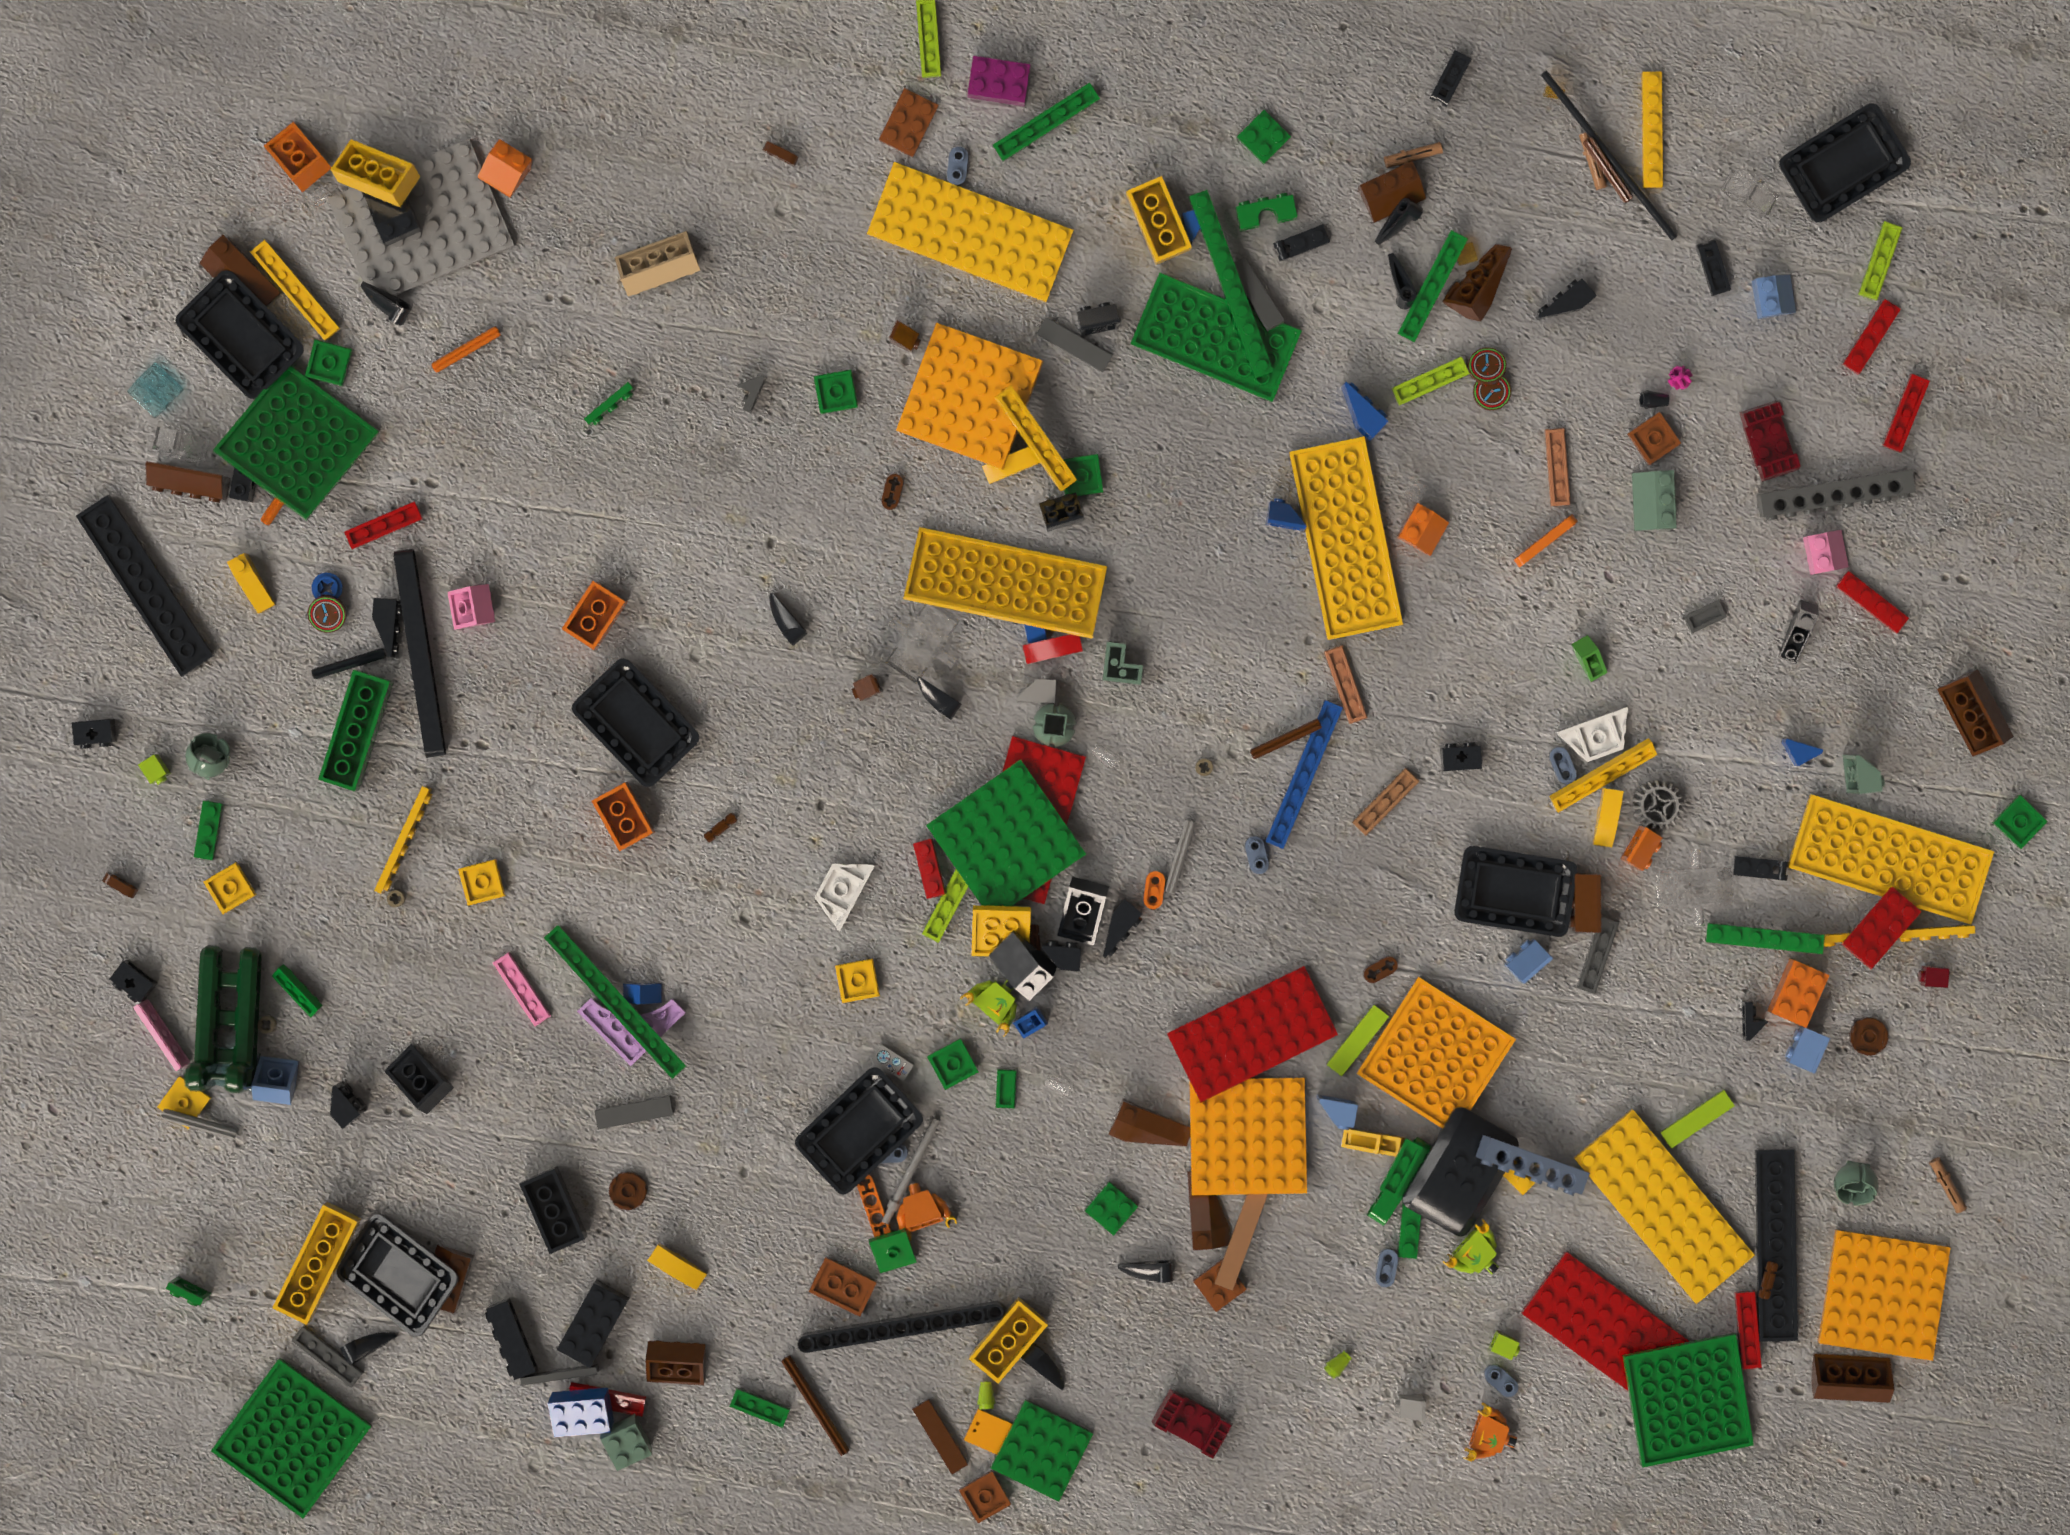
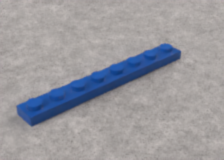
M1326 700L1324 701L1317 717L1322 728L1310 734L1265 842L1284 849L1343 707Z

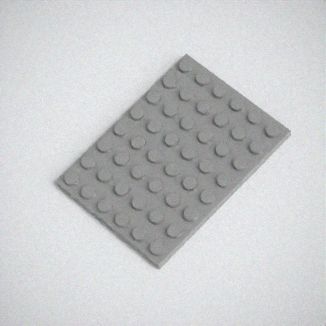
M470 139L412 162L420 178L407 197L422 231L389 246L383 244L363 194L364 192L351 188L328 198L362 281L394 296H398L515 246L490 185L478 178L482 166Z

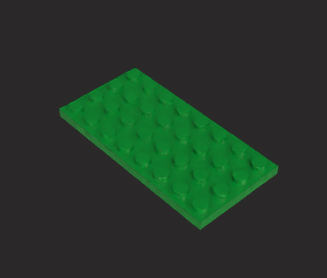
M1159 272L1130 345L1273 402L1302 331L1284 323L1267 331L1255 311H1252L1274 371L1255 379L1226 299Z

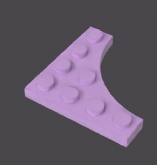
M590 998L577 1011L630 1066L646 1052L611 1011L597 1003L593 998ZM671 999L661 1008L639 1015L661 1037L686 1011L674 999Z

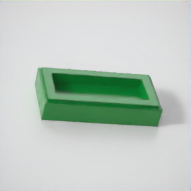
M997 1069L996 1108L1015 1109L1017 1070Z

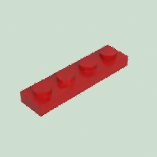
M1883 299L1842 365L1857 375L1860 374L1901 309L1888 300Z
M1910 374L1882 446L1899 453L1902 452L1929 385V380Z
M414 501L344 531L351 549L354 550L423 520L417 503Z
M1849 571L1845 573L1835 586L1894 633H1898L1909 619Z
M1755 1291L1734 1292L1741 1368H1762Z
M571 1382L569 1391L600 1387ZM608 1389L612 1411L643 1416L646 1396Z

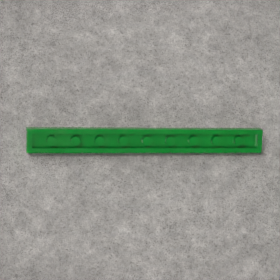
M1208 190L1191 195L1189 200L1254 378L1274 372Z
M559 925L544 937L672 1080L687 1067Z

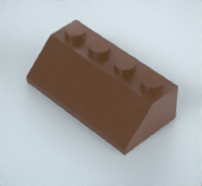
M148 461L145 463L146 485L151 486L152 491L164 492V489L171 490V494L182 496L183 493H189L190 498L201 499L202 496L209 497V501L220 503L221 500H227L231 479L229 477Z
M1978 669L1966 673L1937 689L1972 756L2001 746L2014 737Z
M1813 1354L1811 1379L1813 1399L1890 1403L1895 1390L1890 1358Z

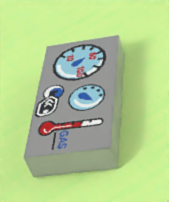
M881 1044L872 1058L873 1062L904 1081L914 1064Z

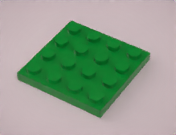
M1025 1399L991 1465V1469L1059 1502L1093 1436V1432Z

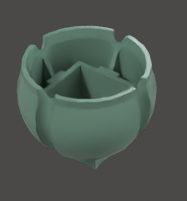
M1054 703L1047 704L1041 707L1034 716V734L1041 743L1047 746L1050 744H1054L1055 747L1064 745L1071 740L1075 733L1073 728L1076 725L1075 716L1068 707L1062 704L1055 706ZM1046 714L1065 716L1063 736L1044 733Z
M211 733L195 736L187 746L185 753L189 770L207 780L223 773L229 765L231 757L228 743L223 738L218 740L217 735ZM200 758H203V759H205V760H207V761H209V762H211V763L204 762V761H201V760H199V759H200Z
M1847 1161L1846 1165L1837 1172L1834 1179V1190L1841 1202L1847 1205L1853 1202L1854 1206H1861L1871 1203L1875 1196H1877L1879 1182L1875 1172L1870 1168V1164Z

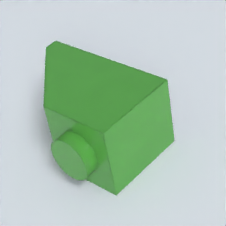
M1588 635L1571 644L1579 663L1591 682L1608 673L1598 647Z

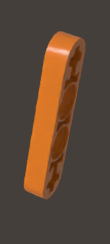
M1573 514L1568 516L1518 555L1514 562L1518 567L1524 565L1578 522Z
M869 1174L866 1179H870L868 1187L869 1190L873 1188L874 1191H868L863 1194L862 1191H866L865 1185L859 1183L857 1187L874 1237L881 1235L880 1228L875 1230V1227H881L885 1223L873 1222L872 1215L880 1213L884 1217L885 1211L874 1178ZM868 1195H874L877 1198V1202L874 1205L867 1204L866 1197ZM889 1224L883 1227L885 1234L892 1232Z

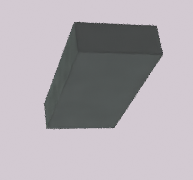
M1719 600L1683 616L1691 634L1727 617Z

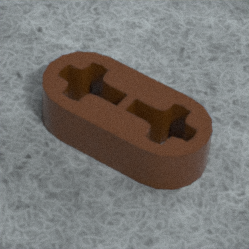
M766 141L762 149L765 153L792 166H795L799 159L795 154Z
M898 474L888 476L885 483L881 503L887 510L897 508L900 501L903 479ZM894 477H896L900 485H896L895 491H891L892 484L889 481L894 480ZM890 493H893V500L896 503L888 507L885 499H889Z
M106 872L102 879L105 884L127 897L134 898L138 892L135 886L110 872Z
M1391 956L1383 957L1364 969V979L1369 983H1376L1394 973L1398 968V963ZM1386 960L1394 962L1391 970L1388 968L1381 969V967L1386 965ZM1370 969L1372 971L1380 970V972L1375 974V979L1367 977Z

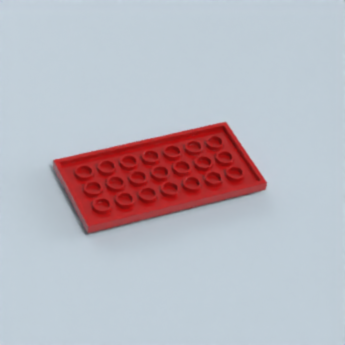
M1012 736L1003 771L1021 759L1067 825L1086 757ZM1051 879L1023 899L1045 904Z
M1304 966L1167 1033L1200 1103L1338 1035Z
M1565 1251L1521 1312L1525 1317L1627 1391L1628 1386L1622 1355L1690 1342L1567 1251Z

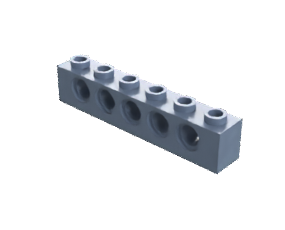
M1485 1135L1481 1139L1475 1156L1482 1159V1164L1492 1167L1494 1163L1499 1165L1497 1168L1507 1173L1509 1170L1515 1171L1514 1175L1524 1179L1526 1175L1530 1176V1181L1542 1184V1181L1547 1182V1187L1558 1190L1559 1187L1564 1188L1563 1192L1572 1196L1575 1193L1583 1194L1590 1174ZM1501 1151V1156L1497 1159V1154ZM1517 1157V1163L1514 1165V1159ZM1534 1163V1168L1530 1171V1166ZM1550 1169V1174L1547 1176L1546 1173ZM1566 1175L1567 1178H1566V1180L1563 1182V1177Z

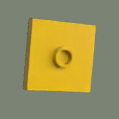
M496 859L458 869L468 906L506 896Z
M238 862L203 881L222 914L231 911L257 895Z
M873 958L835 965L842 1003L880 996Z
M179 1076L157 1108L161 1111L169 1109L198 1118L211 1100V1097L203 1091H190L185 1087L184 1078Z

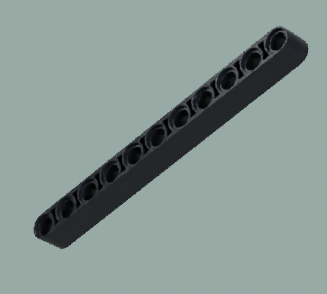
M413 548L394 551V563L424 753L426 758L446 755V746L416 555Z
M992 1301L807 1332L800 1336L797 1346L801 1352L810 1353L995 1322L1002 1319L1004 1307L1000 1302ZM998 1307L1001 1313L994 1316L990 1313V1309ZM974 1310H979L982 1316L975 1319L971 1313ZM960 1313L963 1316V1320L956 1322L952 1316ZM940 1316L944 1319V1323L937 1325L933 1319ZM921 1319L925 1322V1326L918 1328L914 1324L915 1321ZM904 1323L906 1325V1329L904 1331H898L896 1329V1324ZM885 1326L887 1333L879 1334L877 1328ZM865 1329L869 1335L862 1338L859 1336L858 1331ZM846 1332L850 1338L843 1341L840 1339L839 1334ZM827 1335L830 1337L831 1342L824 1344L821 1342L820 1337ZM805 1338L810 1339L812 1345L805 1347L801 1341Z

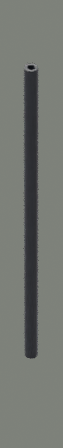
M1544 71L1541 77L1587 135L1594 138L1614 169L1670 240H1674L1677 237L1676 233L1548 71Z

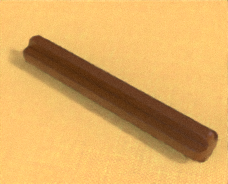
M1588 137L1583 141L1584 146L1624 203L1629 202L1633 195L1594 138Z
M1314 719L1250 750L1253 759H1257L1322 728L1321 723L1318 719Z

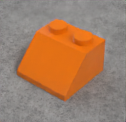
M499 139L489 152L478 174V178L511 198L531 170L532 159Z
M1417 503L1397 538L1431 556L1449 522L1434 511Z
M1639 826L1620 859L1640 871L1648 869L1653 861L1651 859L1654 852L1657 853L1662 846V837L1647 827Z

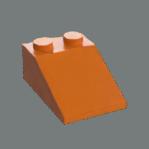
M294 122L264 145L266 150L302 192L332 168Z

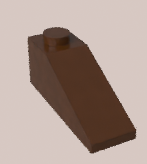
M896 320L889 336L891 344L912 353L914 349H918L921 343L919 333Z
M874 674L853 683L854 688H851L855 699L859 698L860 701L882 693Z

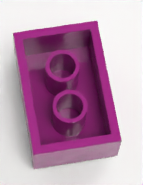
M973 56L967 93L968 98L1025 106L1030 64Z

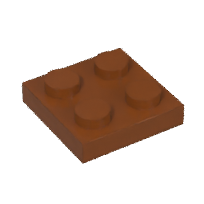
M1660 412L1627 434L1648 466L1681 444Z
M1223 1259L1193 1280L1215 1312L1247 1290L1238 1277L1233 1291L1214 1284Z
M993 1470L959 1489L977 1523L984 1521L1011 1505Z

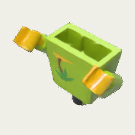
M988 980L978 983L960 997V1000L964 997L968 999V1003L965 1006L973 1002L999 1025L996 1033L1003 1029L1005 1031L1003 1037L1008 1034L1009 1027L1016 1017L1017 1010L1016 998L1011 994L1014 987L1008 980L1002 985L996 980L994 982Z
M1482 1219V1226L1475 1224V1229L1451 1254H1447L1450 1260L1448 1262L1443 1261L1447 1267L1470 1274L1474 1272L1480 1273L1485 1268L1492 1275L1498 1270L1499 1266L1492 1260L1497 1255L1495 1252L1497 1247L1494 1233L1484 1219Z

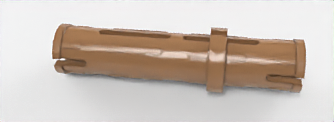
M1587 133L1580 134L1579 137L1584 149L1582 153L1583 156H1586L1596 191L1608 187L1603 172L1583 144V141L1589 136Z
M1439 141L1408 151L1400 150V153L1384 156L1385 166L1389 168L1400 164L1404 165L1411 161L1442 154V145ZM1430 150L1429 152L1416 155V153ZM1411 155V157H1407V158H1404V159L1396 160L1397 158H1401V157H1405V156Z
M1940 1157L1932 1159L1929 1165H1931L1937 1176V1182H1940L1955 1212H1963L1967 1209V1206L1951 1180L1950 1172L1945 1169Z

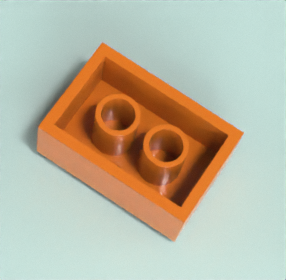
M592 581L562 627V630L591 649L597 650L628 602L596 581Z
M624 782L592 800L595 809L619 851L655 833L628 782Z
M1789 959L1767 1011L1807 1028L1830 975L1796 960Z

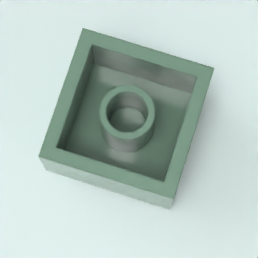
M636 1414L614 1423L610 1433L600 1434V1440L617 1471L652 1455V1445Z

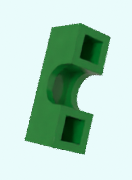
M1281 193L1276 195L1277 198L1274 199L1262 197L1257 199L1258 202L1250 203V201L1240 202L1239 206L1235 208L1240 232L1259 228L1258 216L1263 211L1274 213L1277 224L1296 220L1297 213L1293 195Z

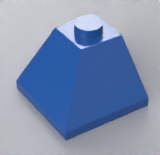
M1274 498V502H1269L1265 525L1298 531L1306 530L1307 525L1290 504H1285L1286 500Z

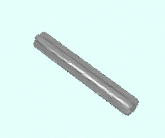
M1185 820L1164 889L1171 894L1175 892L1195 827V822L1192 820Z
M164 1109L161 1116L166 1121L230 1139L236 1138V1128L169 1109Z

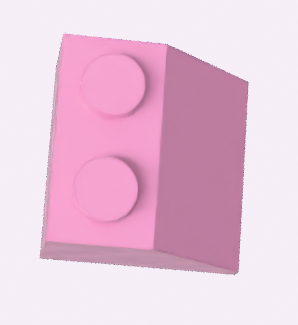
M1842 530L1803 537L1810 575L1849 567Z
M489 584L469 586L448 592L454 630L495 622Z

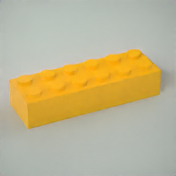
M329 1202L323 1204L272 1307L273 1309L305 1325L311 1322L362 1218Z

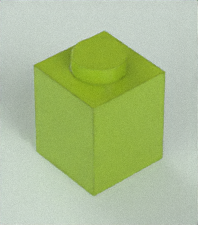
M154 754L138 764L150 784L157 783V785H160L167 780L166 776L171 774L159 754Z
M1496 1330L1489 1349L1512 1360L1514 1356L1517 1357L1520 1351V1343L1517 1339Z

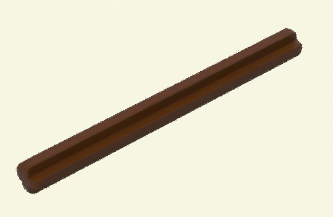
M790 1355L782 1359L785 1369L841 1456L849 1452L847 1444Z

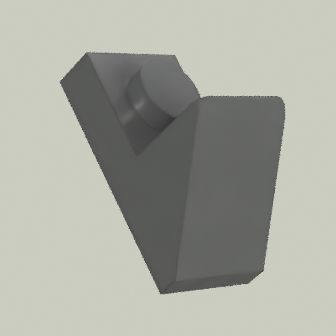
M759 376L736 385L738 388L749 392V395H745L741 403L744 406L743 411L752 413L766 381L765 377Z

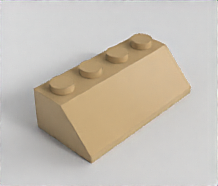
M687 231L615 257L620 279L628 297L700 271Z

